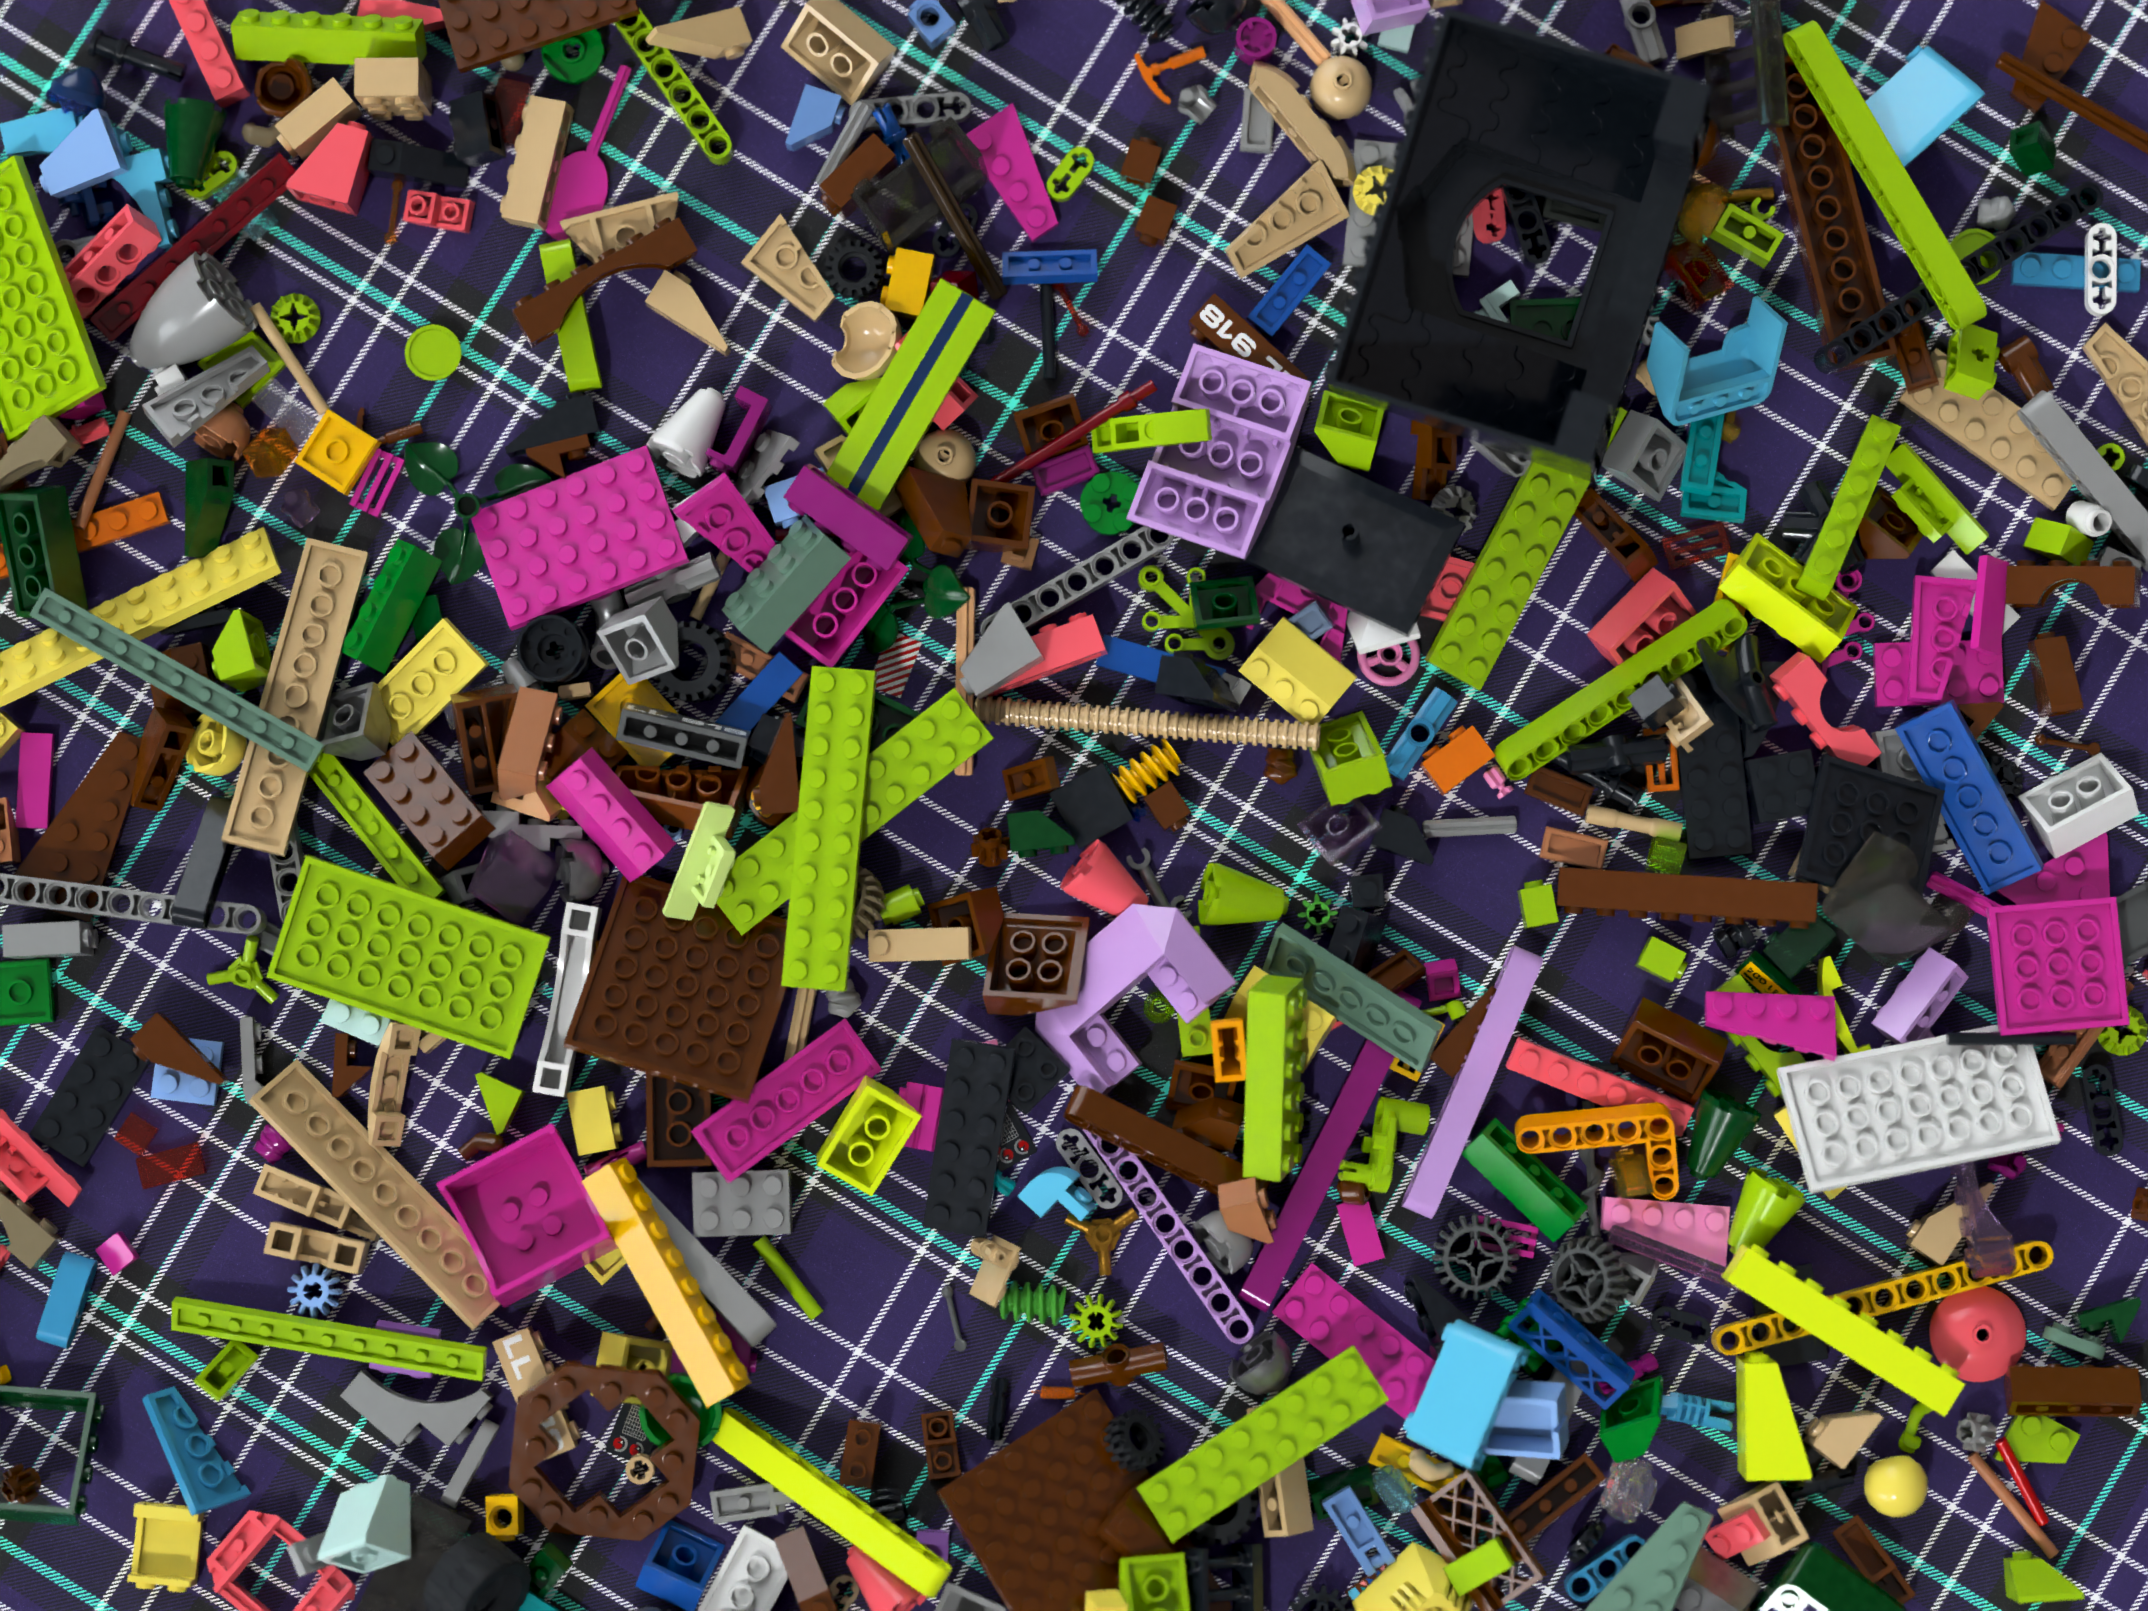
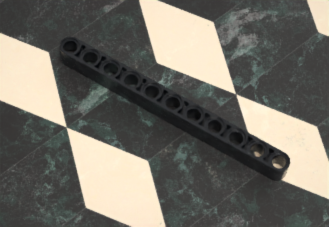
M2093 182L2083 183L1961 259L1960 262L1973 284L1976 285L2097 209L2103 201L2102 189ZM2080 194L2087 198L2088 205L2081 201ZM2055 209L2062 213L2063 221L2056 217ZM2030 225L2037 228L2038 237L2033 235ZM2005 240L2012 244L2013 252L2006 248ZM1980 256L1987 259L1988 268L1981 264ZM1923 283L1819 348L1814 355V364L1821 373H1835L1939 307ZM1905 303L1912 307L1913 316L1905 311ZM1879 319L1887 323L1888 332L1882 330L1879 325ZM1854 335L1862 339V348L1855 344ZM1828 351L1836 354L1837 364L1831 362L1828 357Z

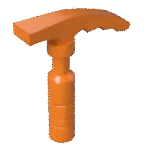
M1199 46L1169 57L1167 61L1157 64V62L1150 64V68L1145 65L1139 53L1134 54L1133 57L1147 86L1161 101L1170 105V98L1165 96L1161 89H1158L1157 82H1153V75L1157 76L1163 70L1169 68L1176 69L1206 58L1203 46Z

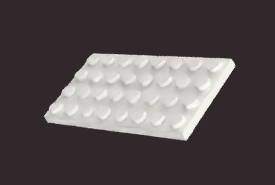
M1998 1024L1962 1032H1998ZM1946 1035L1837 1056L1835 1061L1821 1059L1781 1067L1776 1071L1810 1194L2050 1146L2061 1141L2033 1045H1947Z

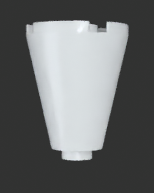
M710 387L706 390L699 389L650 437L646 444L651 454L657 459L662 455L668 460L667 467L684 476L696 478L699 475L700 477L705 471L708 461L705 453L708 448L712 449L726 407L723 395Z

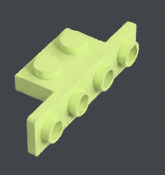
M713 802L704 803L662 912L666 917L692 920L699 902L702 907H715L718 897L723 893L724 881L728 871L735 862L736 852L725 838L735 813L732 806Z

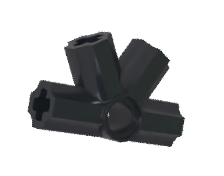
M1823 480L1813 481L1798 491V495L1807 512H1784L1783 540L1805 541L1794 557V560L1803 567L1834 502ZM1854 538L1839 572L1841 575L1851 574L1866 564V560Z

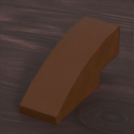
M1858 1514L1831 1533L1855 1569L1903 1605L1916 1596L1915 1592L1898 1571L1897 1566Z

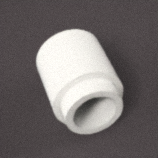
M2080 500L2074 502L2068 508L2066 523L2076 528L2082 534L2098 537L2109 531L2112 517L2102 506Z

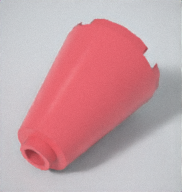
M1099 839L1090 843L1079 855L1081 857L1076 866L1071 865L1060 884V888L1066 894L1116 917L1132 904L1147 905L1149 897L1108 846Z
M853 1545L847 1551L849 1557L846 1560V1564L871 1611H911L916 1604L920 1606L928 1598V1596L914 1589L857 1546Z

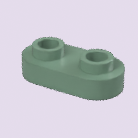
M2054 1322L2052 1327L2045 1326L2041 1338L2103 1360L2107 1348L2101 1346L2102 1339L2084 1333L2082 1338L2071 1334L2073 1328Z

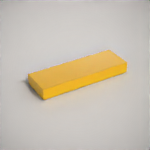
M1380 1433L1367 1461L1432 1493L1437 1492L1464 1472L1453 1466L1454 1478L1425 1481L1413 1472L1409 1466V1454L1415 1448L1383 1433ZM1426 1454V1458L1434 1464L1445 1463ZM1467 1478L1462 1481L1461 1490H1462V1488H1463V1486H1464V1484H1465Z

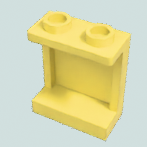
M145 1501L135 1503L133 1517H137L132 1570L131 1574H128L127 1582H136L135 1588L155 1589V1584L168 1585L167 1591L187 1592V1587L197 1585L204 1512L191 1516L187 1505Z

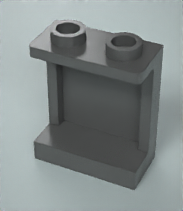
M2148 880L2116 897L2124 968L2129 966V963L2148 954Z

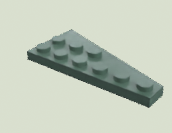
M1685 1501L1682 1502L1584 1611H1673L1714 1515Z

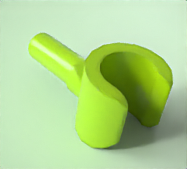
M1453 1000L1440 1007L1421 1010L1429 1016L1448 1012L1451 1020L1467 1013L1460 1000Z

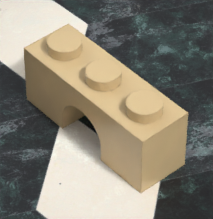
M273 1221L270 1223L263 1253L291 1260L318 1263L326 1266V1268L358 1275L364 1273L371 1242L285 1222Z

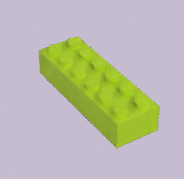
M1265 975L1248 990L1243 1178L1255 1177L1260 1180L1281 1182L1302 1159L1303 1146L1298 1144L1299 1132L1303 1128L1304 1116L1303 1113H1299L1300 1101L1304 1097L1305 1085L1304 1082H1300L1301 1071L1305 1066L1306 1055L1304 1051H1301V1045L1307 1029L1306 1021L1302 1020V1013L1308 998L1307 989H1303L1304 978Z

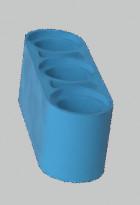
M69 1251L64 1253L38 1326L37 1340L67 1350L70 1348L97 1271V1260Z
M1627 1534L1570 1571L1564 1580L1565 1591L1574 1600L1579 1602L1591 1599L1600 1593L1631 1560V1558L1626 1556V1546L1632 1541H1637L1642 1547L1646 1541L1635 1534ZM1606 1559L1613 1560L1615 1564L1614 1571L1608 1576L1600 1575L1598 1571L1599 1564ZM1579 1577L1586 1578L1588 1582L1587 1590L1581 1594L1574 1593L1572 1591L1573 1581Z

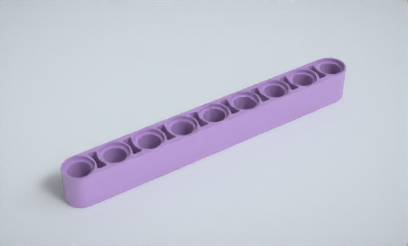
M1516 945L1511 947L1494 985V988L1497 990L1494 996H1490L1491 1003L1486 1006V1009H1488L1481 1026L1478 1025L1477 1027L1478 1033H1475L1473 1036L1475 1038L1469 1054L1465 1055L1466 1061L1461 1064L1462 1068L1453 1080L1401 1204L1402 1207L1429 1219H1432L1435 1215L1539 974L1543 957Z
M1083 1129L1226 1337L1236 1344L1247 1342L1254 1332L1251 1320L1137 1156L1120 1147L1114 1153H1106L1101 1147L1102 1138ZM1125 1161H1132L1138 1167L1137 1175L1131 1180L1124 1179L1119 1173L1120 1165ZM1149 1187L1155 1191L1156 1200L1152 1205L1144 1206L1139 1203L1138 1193L1142 1188ZM1162 1214H1169L1174 1219V1227L1169 1232H1162L1157 1229L1156 1220ZM1181 1240L1189 1241L1192 1244L1193 1252L1188 1258H1179L1174 1252L1175 1245ZM1206 1267L1210 1270L1211 1279L1207 1284L1199 1285L1194 1282L1193 1273L1197 1268ZM1218 1293L1226 1294L1229 1298V1306L1224 1311H1216L1212 1308L1211 1300ZM1243 1320L1247 1323L1248 1331L1243 1337L1236 1338L1231 1335L1230 1325L1233 1321Z

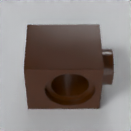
M1140 137L1139 140L1132 138L1120 172L1121 181L1150 190L1162 155V148L1157 146L1158 143L1146 137Z
M1148 195L1135 227L1134 236L1139 237L1138 241L1146 246L1156 248L1158 244L1164 247L1177 214L1178 206Z
M1168 781L1143 798V801L1164 832L1171 828L1174 833L1189 823L1186 817L1191 814V811L1171 781Z

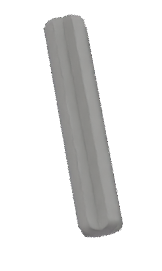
M859 101L816 178V182L819 185L849 157L874 110L869 104Z
M1515 816L1425 820L1422 824L1425 838L1507 834L1517 831V820Z

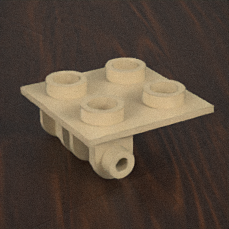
M993 1235L991 1240L976 1237L972 1240L970 1249L974 1255L981 1257L983 1261L969 1294L996 1308L998 1302L1006 1293V1283L1010 1273L1019 1262L1021 1248L996 1235Z

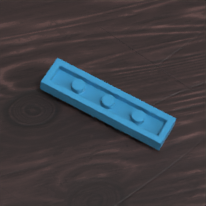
M2027 252L2012 261L2011 285L2085 290V256ZM2117 258L2116 292L2137 293L2139 291L2140 259ZM2098 261L2093 264L2092 271L2096 277L2106 278L2108 276L2109 268L2106 263ZM2107 283V284H2104V285H2094V284H2092V287L2095 288V287H2098V286H2099V291H2102V289H2103L2105 286H2106V287H2109V284H2108V283Z

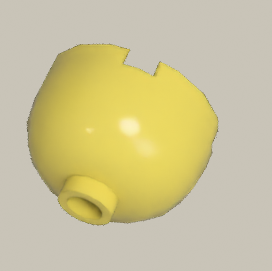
M202 714L196 720L201 723L197 726L185 753L187 763L193 765L195 772L204 775H227L233 772L243 761L247 750V738L209 716Z

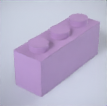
M1929 947L1916 960L1913 969L1907 977L1897 985L1894 994L1885 1006L1878 1010L1872 1024L1884 1037L1895 1044L1922 1040L1969 977L1958 964Z

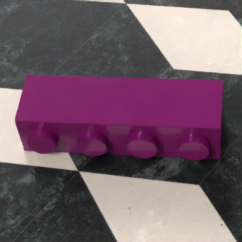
M811 463L803 466L783 498L789 501L788 506L794 512L802 516L806 513L815 519L814 525L827 534L833 532L841 538L840 543L845 548L854 553L857 550L868 557L866 562L879 571H882L883 568L887 571L894 568L914 538L909 532Z

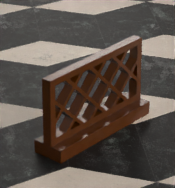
M1467 1469L1410 1510L1447 1564L1483 1545V1543H1479V1529L1492 1532V1539L1503 1535L1507 1536L1513 1543L1512 1552L1508 1551L1515 1563L1511 1567V1573L1504 1571L1468 1591V1594L1480 1611H1497L1548 1575L1474 1470ZM1466 1478L1474 1488V1498L1461 1495L1462 1481ZM1440 1497L1453 1500L1452 1513L1446 1512L1438 1501ZM1461 1502L1473 1505V1519L1460 1516ZM1481 1508L1488 1509L1494 1516L1493 1525L1480 1521ZM1459 1523L1472 1527L1471 1540L1465 1539L1459 1530ZM1519 1562L1526 1563L1535 1576L1527 1578L1518 1575ZM1497 1577L1510 1580L1508 1595L1505 1596L1498 1586Z

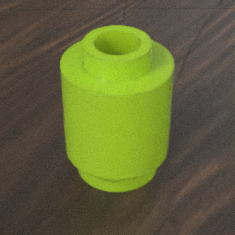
M907 884L885 894L886 898L883 902L886 909L881 911L880 914L885 925L892 922L896 925L922 913L920 907L925 905L918 887L911 889L910 885Z

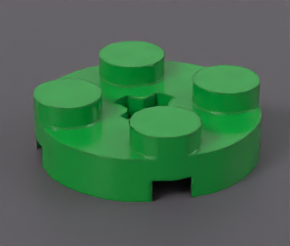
M596 29L543 46L541 51L543 63L548 72L556 79L572 85L580 84L592 78L600 70L605 58L603 41ZM578 44L581 47L579 49L580 55L577 58H567L566 46L575 47Z
M1106 472L1095 475L1084 487L1080 498L1082 515L1091 529L1102 535L1117 536L1133 528L1137 523L1128 521L1126 518L1137 492L1138 484L1129 476L1119 472ZM1111 495L1117 497V502L1121 503L1120 508H1114L1113 512H1108L1107 505L1102 504L1103 500L1109 499Z

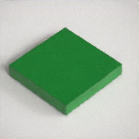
M51 958L0 962V1026L55 1022Z

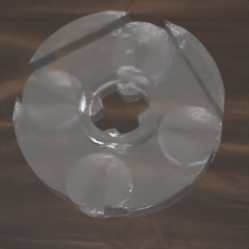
M1638 1458L1618 1463L1614 1461L1611 1464L1610 1475L1604 1492L1600 1497V1506L1606 1509L1612 1518L1624 1523H1634L1638 1520L1634 1517L1638 1516L1640 1512L1646 1514L1650 1509L1657 1491V1479L1652 1477L1650 1471L1654 1470L1652 1465Z

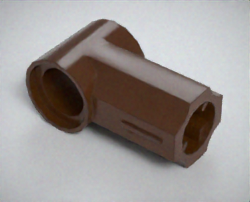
M2022 335L2000 348L1998 360L2004 370L2009 375H2013L2029 402L2041 390L2049 392L2054 389V386L2038 361L2039 355L2035 345L2027 335Z

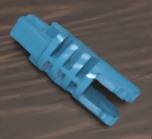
M1670 1392L1669 1396L1662 1395L1661 1414L1667 1415V1420L1723 1431H1732L1733 1423L1731 1421L1709 1416L1710 1411L1733 1413L1735 1403L1678 1392Z

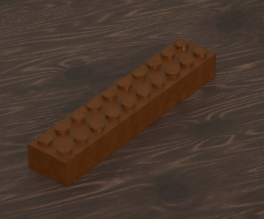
M1784 56L1759 62L1754 70V75L1820 337L1824 346L1885 308L1886 304L1848 154L1790 56ZM1879 319V325L1882 330L1888 332L1887 323ZM1854 335L1855 344L1862 348V339ZM1894 336L1835 373L1892 360L1898 354ZM1828 351V357L1831 362L1837 364L1836 354Z

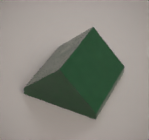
M1253 576L1190 582L1194 632L1260 624Z

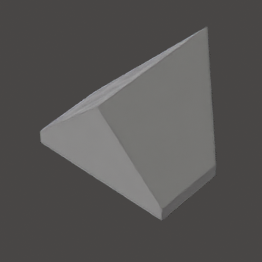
M1664 1250L1625 1252L1621 1254L1619 1262L1628 1264L1623 1269V1273L1631 1277L1628 1281H1624V1286L1630 1291L1627 1294H1621L1623 1299L1639 1307L1656 1278Z

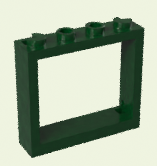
M0 1385V1406L86 1412L69 1507L0 1502V1520L79 1526L81 1515H85L87 1512L88 1497L85 1495L86 1485L91 1484L93 1480L94 1468L90 1463L92 1454H97L99 1447V1435L96 1434L97 1425L103 1423L104 1405H101L95 1392Z

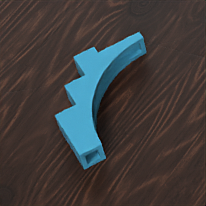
M70 105L0 123L6 155L22 157L38 154L50 155L86 117L85 113L81 112L79 108ZM113 127L129 169L128 172L113 178L134 198L144 215L155 222L162 238L158 247L168 249L177 241L179 229L175 219H171L168 207L172 206L169 191L167 188H163V185L174 182L170 180L167 151L157 148L130 155L132 143L128 133H124V130Z

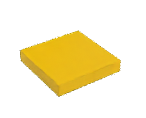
M327 409L294 462L348 496L381 442L332 410Z

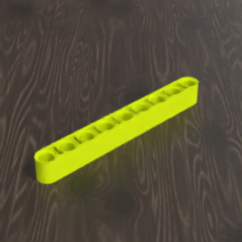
M729 1407L723 1409L719 1431L712 1439L715 1444L914 1589L928 1597H936L952 1571V1567L945 1560L742 1413Z

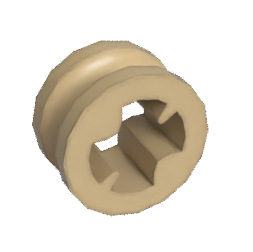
M637 1453L628 1461L625 1468L626 1475L635 1484H645L655 1474L656 1465L650 1460V1455ZM637 1461H643L642 1465L646 1463L649 1467L643 1477L639 1476V1472L636 1475L633 1471Z

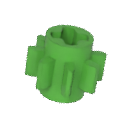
M1315 894L1314 903L1310 904L1305 900L1302 901L1303 906L1307 909L1297 916L1306 919L1307 923L1303 928L1304 930L1314 926L1316 927L1317 934H1320L1321 926L1324 924L1329 928H1333L1329 918L1330 916L1337 915L1338 911H1330L1328 905L1332 899L1326 900L1325 903L1319 902V896ZM1315 906H1319L1320 911H1326V916L1321 918V923H1316L1314 917H1309V912H1312Z

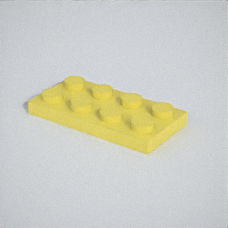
M443 618L377 684L391 724L389 742L393 746L410 731L418 736L451 703L450 695L461 693L490 664L448 618Z

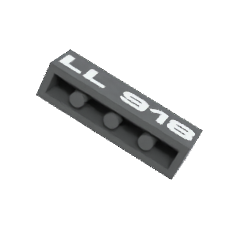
M627 702L622 708L615 740L741 769L745 761L751 731Z

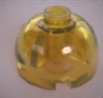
M1702 183L1695 186L1687 195L1678 223V230L1683 237L1703 249L1706 242L1701 240L1702 236L1704 235L1709 238L1728 204L1722 201L1724 196L1730 199L1733 192L1714 183Z

